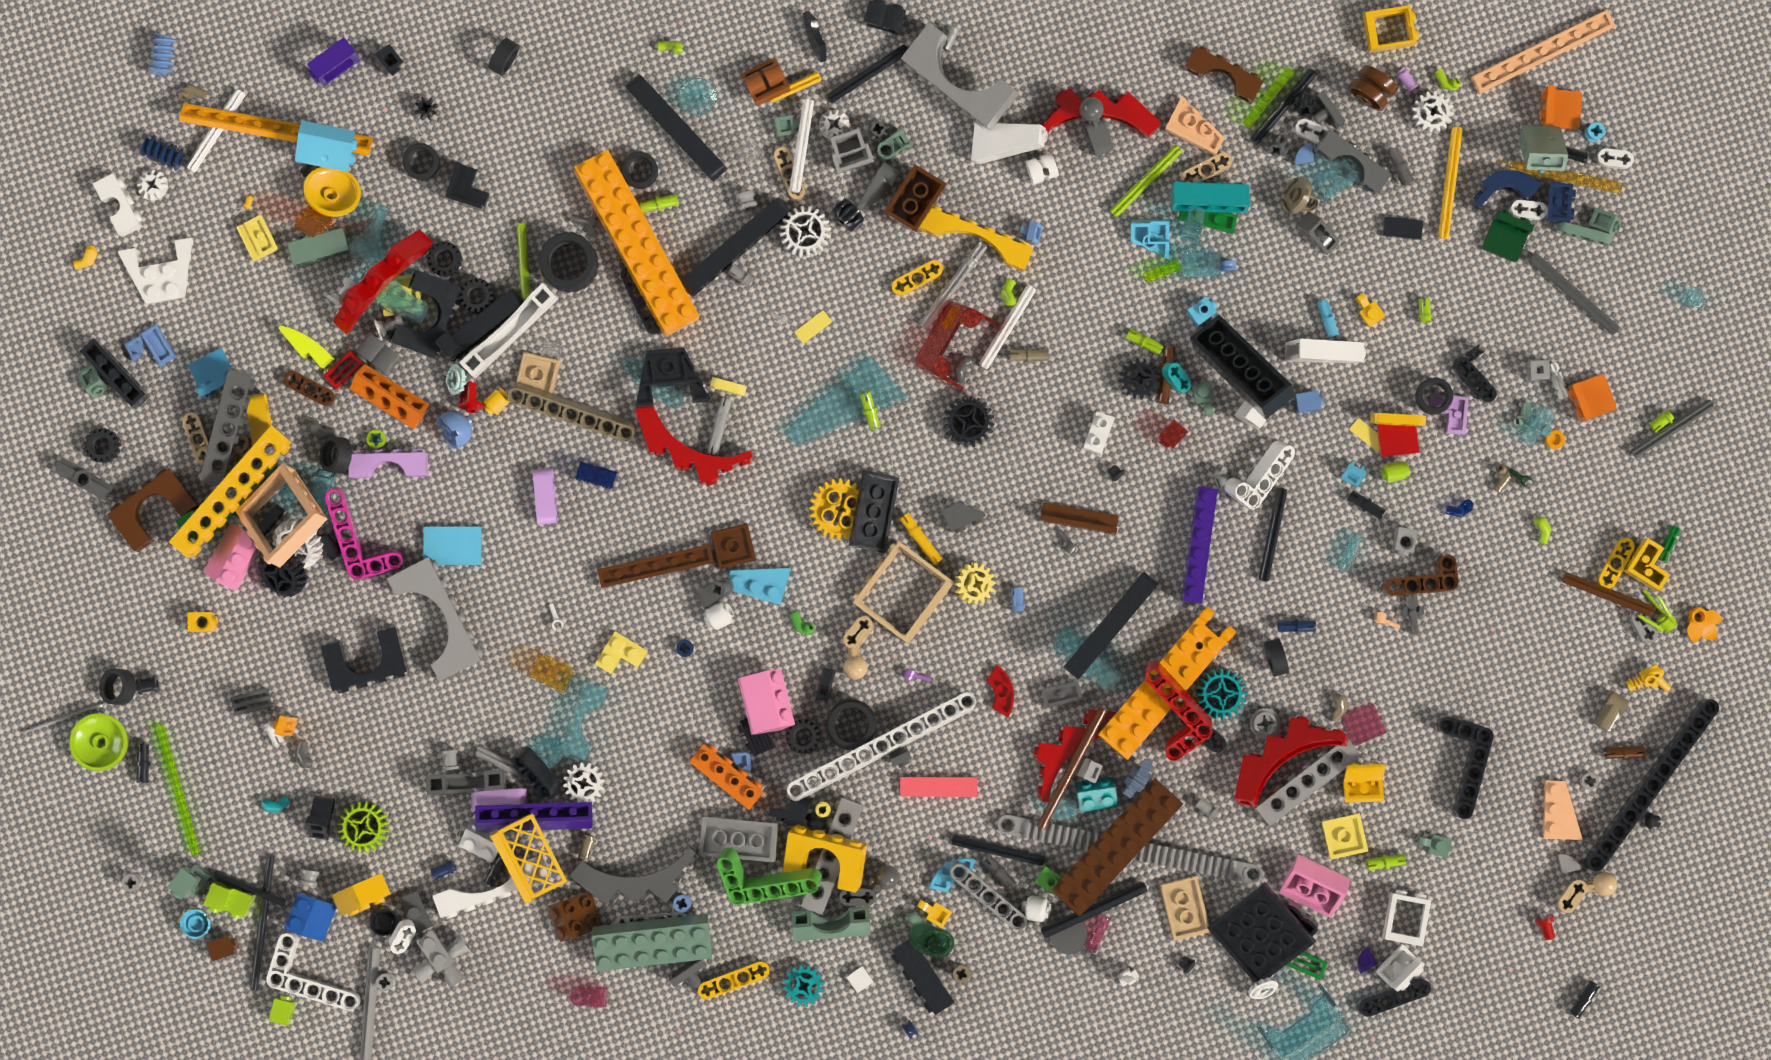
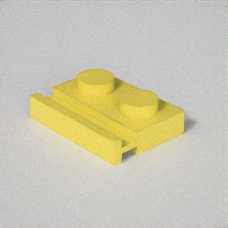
M262 215L236 227L254 262L279 250Z

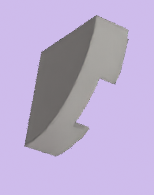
M1557 854L1562 874L1581 870V866L1576 859L1569 855Z

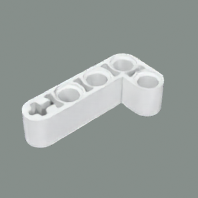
M1281 441L1273 442L1247 480L1243 482L1237 478H1230L1225 484V491L1237 502L1251 509L1258 508L1293 459L1295 454L1294 448Z

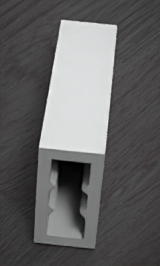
M975 123L971 161L976 164H983L1043 148L1044 142L1047 141L1048 137L1046 128L1036 124L996 123L990 130L987 127L982 129Z
M1297 339L1285 342V362L1360 363L1364 362L1366 356V349L1362 342Z

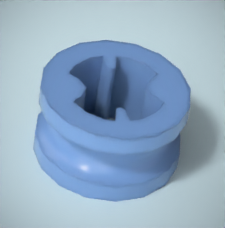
M1237 261L1220 262L1222 266L1220 272L1237 271L1235 267Z

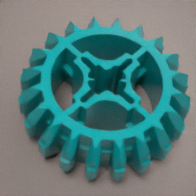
M1222 668L1218 669V674H1216L1215 669H1212V676L1205 673L1204 675L1207 680L1205 681L1202 678L1199 680L1203 683V686H1196L1197 689L1201 690V693H1195V696H1201L1202 698L1197 703H1204L1201 708L1203 710L1208 708L1209 710L1206 712L1208 715L1214 712L1213 719H1217L1218 714H1220L1221 720L1225 719V714L1230 719L1232 718V711L1235 715H1238L1239 712L1236 708H1244L1240 701L1247 702V699L1242 698V695H1247L1248 692H1242L1241 688L1246 687V684H1239L1243 678L1239 677L1236 680L1237 672H1233L1230 676V669H1226L1225 674H1223ZM1218 678L1217 688L1214 691H1206L1208 685ZM1224 678L1234 684L1236 691L1228 690L1225 687ZM1220 688H1222L1223 692L1231 693L1230 695L1223 696L1224 699H1221L1220 696L1212 695V693H1217V691L1220 692ZM1237 696L1234 704L1230 708L1225 709L1227 698ZM1207 697L1217 699L1219 710L1209 704Z

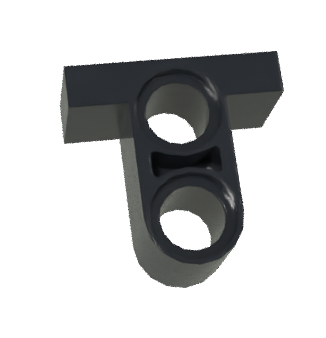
M314 796L310 816H307L306 820L310 838L329 840V828L335 807V798Z

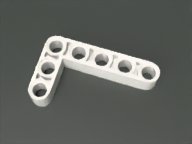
M293 932L282 934L279 937L266 980L270 987L345 1010H353L360 1005L361 997L355 991L291 973L290 969L299 939ZM286 936L291 937L293 941L290 947L284 943ZM280 955L286 957L287 963L285 965L279 963L278 958ZM274 974L281 976L279 984L273 981ZM293 979L299 981L300 987L298 989H294L291 986ZM311 985H315L318 987V993L316 995L311 994ZM330 990L336 992V1000L329 999L328 992ZM348 996L354 997V1006L347 1004L346 999Z

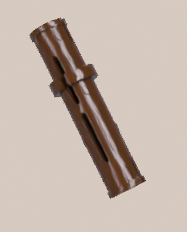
M1164 346L1162 363H1160L1161 376L1157 399L1159 404H1169L1171 386L1164 378L1162 368L1167 362L1174 363L1176 347Z

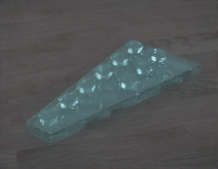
M868 356L784 432L799 446L866 417L862 412L864 408L859 393L864 391L865 398H867L865 390H871L874 405L878 408L877 411L906 400L908 397L871 356Z

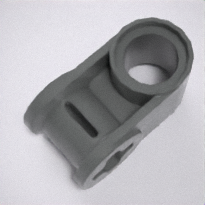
M722 578L697 590L695 593L703 608H708L733 591V582L728 578Z

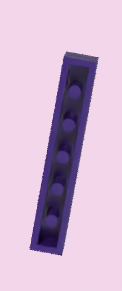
M1199 486L1196 490L1181 597L1182 602L1202 604L1218 489Z
M592 802L475 806L476 832L499 830L531 813L535 816L541 830L593 828ZM532 820L524 822L521 830L533 831L534 824Z

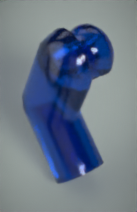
M1466 499L1457 507L1447 505L1445 514L1462 518L1472 511L1473 502L1470 499Z

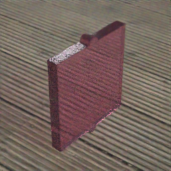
M1374 704L1343 716L1348 729L1347 733H1350L1355 746L1386 733L1381 721L1382 717L1378 715Z

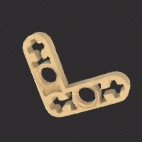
M190 412L185 414L182 421L197 462L203 465L204 460H201L200 457L203 456V452L206 454L209 439L200 416ZM189 417L197 419V421L194 422L195 428L198 429L200 427L201 430H196L192 433L190 432V430H194V428L191 424L187 423L188 421H190ZM196 434H202L204 438L203 442L199 445L194 443V436ZM240 435V439L246 441V443L243 444L244 448L239 446L233 448L235 455L244 453L250 448L251 444L248 437ZM218 442L219 447L221 445H226L228 447V444L226 442ZM214 460V461H213V464H214V463H217V462H219V461H221V460Z

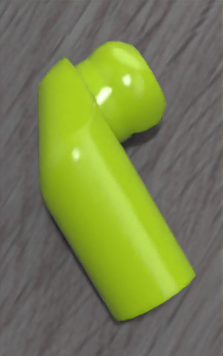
M1007 278L1001 291V297L1005 305L1014 307L1017 303V298H1014L1012 289L1016 282Z
M1537 516L1534 519V525L1539 527L1541 531L1538 542L1547 545L1551 526L1547 518Z

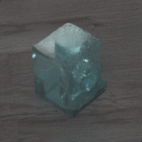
M1060 800L1052 815V819L1076 820L1077 801ZM1061 806L1066 807V812L1064 814H1061L1059 812V808Z

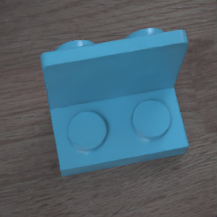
M221 348L188 364V368L199 388L197 392L203 399L224 389L228 371L232 368Z

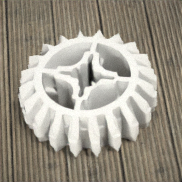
M801 206V212L798 213L797 209L794 208L795 215L789 212L787 216L790 219H782L787 225H780V229L785 230V232L780 233V237H786L782 240V244L789 243L786 246L787 251L793 247V255L799 251V257L802 258L803 252H806L807 258H810V251H813V254L816 256L817 248L821 252L824 250L821 244L828 245L824 238H831L830 234L825 233L831 231V227H825L829 220L822 221L825 217L824 213L817 216L819 213L818 209L811 213L812 207L809 206L808 211L805 212L804 206ZM799 218H809L805 224L794 223ZM814 221H817L821 227L820 236L812 231ZM809 226L808 231L810 234L802 237L800 229L804 228L805 230ZM790 227L799 234L796 243L790 238ZM809 239L817 241L815 244L811 246H801L806 240Z
M289 519L282 522L274 531L275 533L272 537L274 541L272 544L277 546L301 522L300 519ZM317 531L295 552V556L297 558L300 557V562L305 563L303 568L313 566L320 559L323 552V543L320 542L321 536H317Z

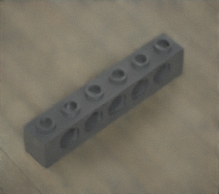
M230 368L228 371L199 478L200 481L219 485L230 473L227 469L229 463L233 464L235 453L232 452L233 447L238 445L240 434H237L238 428L243 427L245 416H242L243 410L248 408L250 398L247 397L248 391L253 390L255 379H252L253 373L235 368ZM233 387H241L243 394H234ZM228 406H237L238 412L235 414L230 413ZM230 423L233 426V431H225L223 424ZM218 442H226L228 444V449L221 450L218 446ZM221 460L223 467L216 468L213 461Z

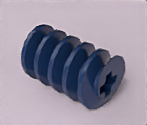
M153 135L151 139L146 138L142 144L140 155H146L148 159H153L155 162H160L161 165H167L168 168H174V171H177L184 157V149L181 148L177 152V145H174L172 148H170V142H166L163 145L162 138L156 142V135Z

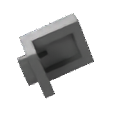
M906 745L889 754L893 765H898L899 768L909 764V759L912 758Z

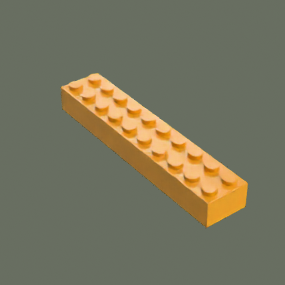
M607 149L574 166L573 172L625 267H627L630 276L645 300L652 316L655 318L657 325L660 327L663 336L667 337L698 321L700 316L609 150Z

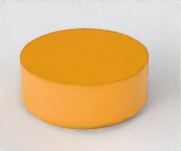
M1559 430L1549 431L1545 436V444L1550 449H1558L1565 442V436Z

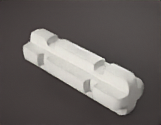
M1551 363V379L1555 389L1558 390L1559 399H1565L1569 397L1568 389L1565 388L1566 383L1562 373L1559 372L1558 363Z

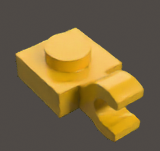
M1364 293L1355 298L1362 308L1358 313L1369 328L1385 317L1375 301L1369 303Z
M920 899L917 907L928 913L926 919L942 929L952 914V911L937 902L931 906Z

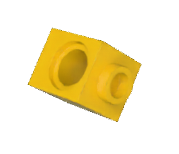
M188 612V632H215V628L218 626V618L215 616V613ZM205 617L207 625L202 628L199 625V620Z

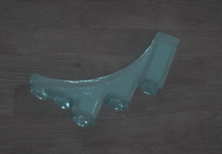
M380 203L378 208H374L372 212L370 226L367 225L363 235L365 237L357 235L355 240L353 239L349 245L350 254L353 258L369 263V265L364 267L362 273L364 277L372 266L385 258L383 234L389 210L387 206ZM396 279L376 297L377 305L380 309L421 325L429 309L426 302L410 294Z

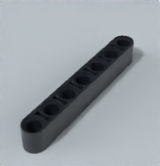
M638 74L625 86L713 182L727 170L722 161L642 75Z
M779 197L774 199L681 280L685 290L691 297L698 294L775 228L783 218L787 217L789 212L791 213V210Z
M1144 571L1063 668L1078 680L1159 584Z

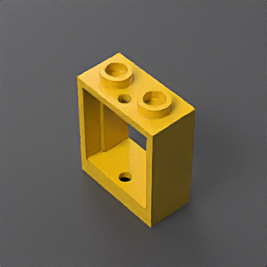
M1411 5L1364 13L1363 22L1369 53L1411 47L1417 43L1419 33L1418 29L1414 28L1416 16L1415 11L1411 10ZM1404 14L1408 40L1379 45L1374 19Z

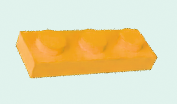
M280 715L274 722V734L292 736L298 717Z

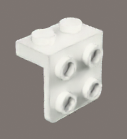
M1401 944L1375 972L1391 988L1398 992L1399 990H1405L1409 986V981L1413 976L1417 977L1423 972L1424 969L1422 967L1425 964Z

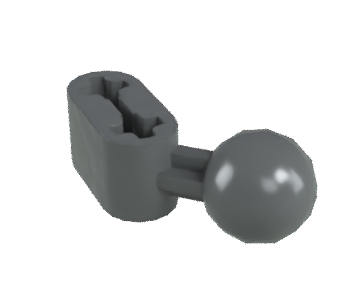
M1094 97L1086 98L1082 101L1079 110L1081 116L1087 120V122L1083 123L1093 154L1097 157L1114 149L1102 117L1104 111L1102 102Z
M881 866L876 871L875 881L870 886H861L856 893L850 892V895L853 896L849 900L846 899V896H843L846 895L847 891L841 889L839 894L841 903L847 906H871L874 904L876 895L880 891L892 889L898 884L899 872L893 866ZM869 892L871 897L869 900H865V897L862 895Z

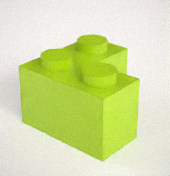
M217 881L211 884L203 905L208 906L207 910L211 912L227 911L230 912L229 916L240 919L241 917H247L255 895L222 881Z

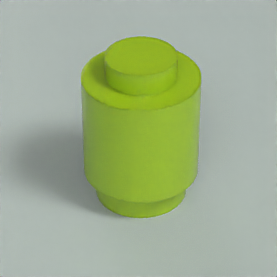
M1406 461L1384 464L1383 469H1380L1382 480H1386L1387 483L1404 480L1410 476L1409 466Z

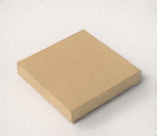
M523 352L516 383H523L553 394L561 361Z

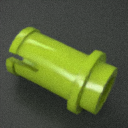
M1423 298L1418 299V319L1420 323L1432 322L1433 315H1431L1430 298H1425V306Z
M1669 410L1662 411L1660 416L1648 424L1656 433L1668 423H1673L1672 420L1675 418Z

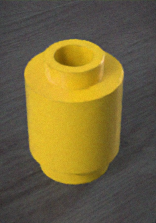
M501 387L498 390L495 389L483 401L485 404L484 409L490 415L493 413L498 415L509 403L508 394Z

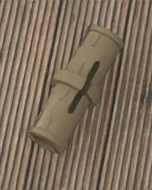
M1031 347L1027 349H1010V361H1027L1028 363L1032 361H1049V349H1032Z

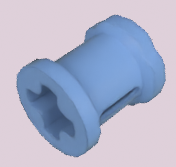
M685 894L677 896L673 902L674 909L680 913L686 912L691 907L690 897ZM685 899L687 906L680 908V904L677 901Z

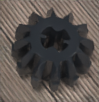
M848 199L839 201L832 210L841 225L851 232L859 228L864 221L862 213Z

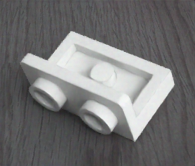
M471 820L458 846L491 863L494 862L498 854V850L490 836L491 832H476L475 820Z

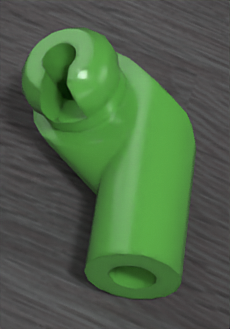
M799 611L790 614L795 631L804 635H810L814 632V625L802 621Z

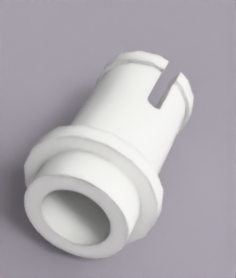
M274 720L264 725V731L267 732L273 746L278 744L275 736L279 743L284 741L282 736L274 734Z

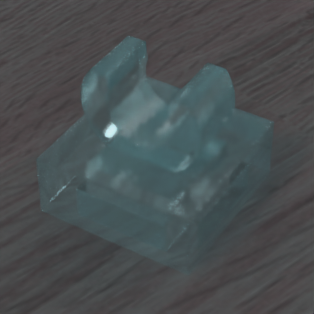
M1689 287L1679 302L1685 307H1699L1702 309L1706 304L1701 299L1705 292L1700 288Z

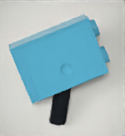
M302 120L298 132L295 155L296 162L306 163L300 169L302 176L307 177L313 170L319 167L348 172L350 165H354L356 154L352 153V151H356L358 142L357 139H354L355 131Z

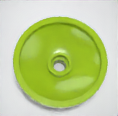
M102 713L91 714L82 718L74 726L70 735V750L76 762L82 767L91 771H106L118 765L124 758L128 748L127 732L121 722L115 717ZM100 739L105 740V744L103 746L99 744Z

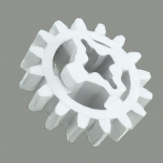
M1434 91L1431 96L1429 92H1426L1425 97L1420 95L1419 101L1414 102L1417 108L1411 110V112L1416 113L1412 120H1418L1416 127L1422 125L1421 131L1427 128L1430 134L1433 129H1435L1436 133H1439L1440 127L1446 129L1447 125L1445 123L1450 124L1452 122L1449 117L1454 115L1453 112H1450L1453 105L1447 104L1450 99L1444 100L1443 93L1437 96V91ZM1430 100H1434V101H1435V102L1432 103V104L1425 103L1426 101H1430ZM1432 109L1435 110L1434 116L1430 115ZM1433 121L1440 122L1438 124H1431Z
M582 762L580 763V768L577 765H573L574 771H567L570 776L564 777L568 782L563 787H568L569 789L565 792L566 794H572L570 800L577 798V802L582 800L589 802L588 799H591L592 802H595V795L598 797L602 796L599 790H605L601 786V783H604L605 780L600 779L603 772L597 773V766L592 769L591 763H588L587 767H585ZM584 770L582 776L574 777L577 772ZM591 773L596 777L597 783L591 779ZM586 778V782L593 786H585L583 789L582 784L576 781H582ZM572 784L576 785L578 789L577 793H575V791L573 790ZM589 789L595 790L591 795L585 796L586 791Z

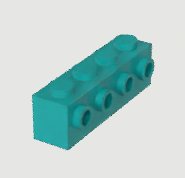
M1180 180L1174 182L1170 189L1171 211L1247 213L1250 207L1249 184L1241 182L1225 184L1224 182L1206 183L1204 181L1189 183Z

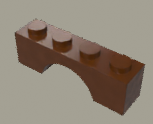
M1195 46L1184 70L1199 78L1210 72L1224 73L1234 84V96L1252 104L1263 83V80L1260 79L1261 77L1253 72L1249 74L1238 64L1234 63L1232 65L1226 62L1227 59L1221 55L1214 56L1210 53L1209 49L1203 46Z

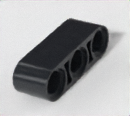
M522 747L511 758L513 768L541 799H550L560 789L561 783L559 779L530 747Z

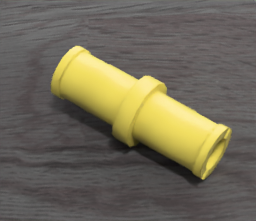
M820 802L815 807V812L820 817L828 816L831 810L826 802ZM821 806L826 807V812H820L819 808Z

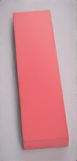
M900 777V796L977 797V777Z

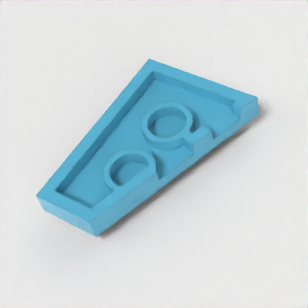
M791 568L731 570L728 579L733 582V592L781 605Z

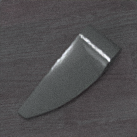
M884 162L862 197L857 209L861 211L880 200L892 187L900 171Z

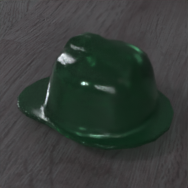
M921 923L915 925L909 932L908 940L912 948L932 958L947 956L954 947L953 936L942 928Z

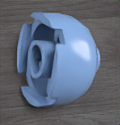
M448 411L436 418L437 426L439 429L443 428L445 434H442V436L451 448H456L457 450L469 442L472 434L471 426L473 425L469 416H464L458 411Z

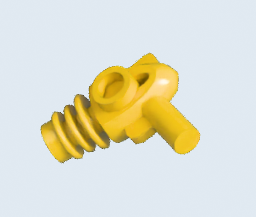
M1653 664L1650 668L1640 671V677L1635 674L1636 679L1633 676V680L1629 678V680L1625 681L1630 692L1636 691L1635 687L1640 689L1639 686L1643 689L1642 684L1652 688L1660 686L1665 692L1671 689V686L1662 678L1664 670L1658 667L1657 664Z

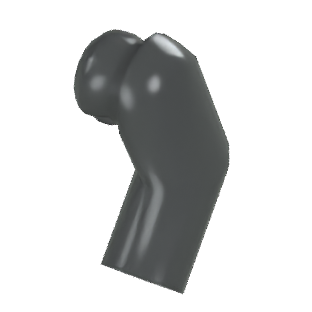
M299 740L295 759L301 768H310L313 761L305 754L308 742Z

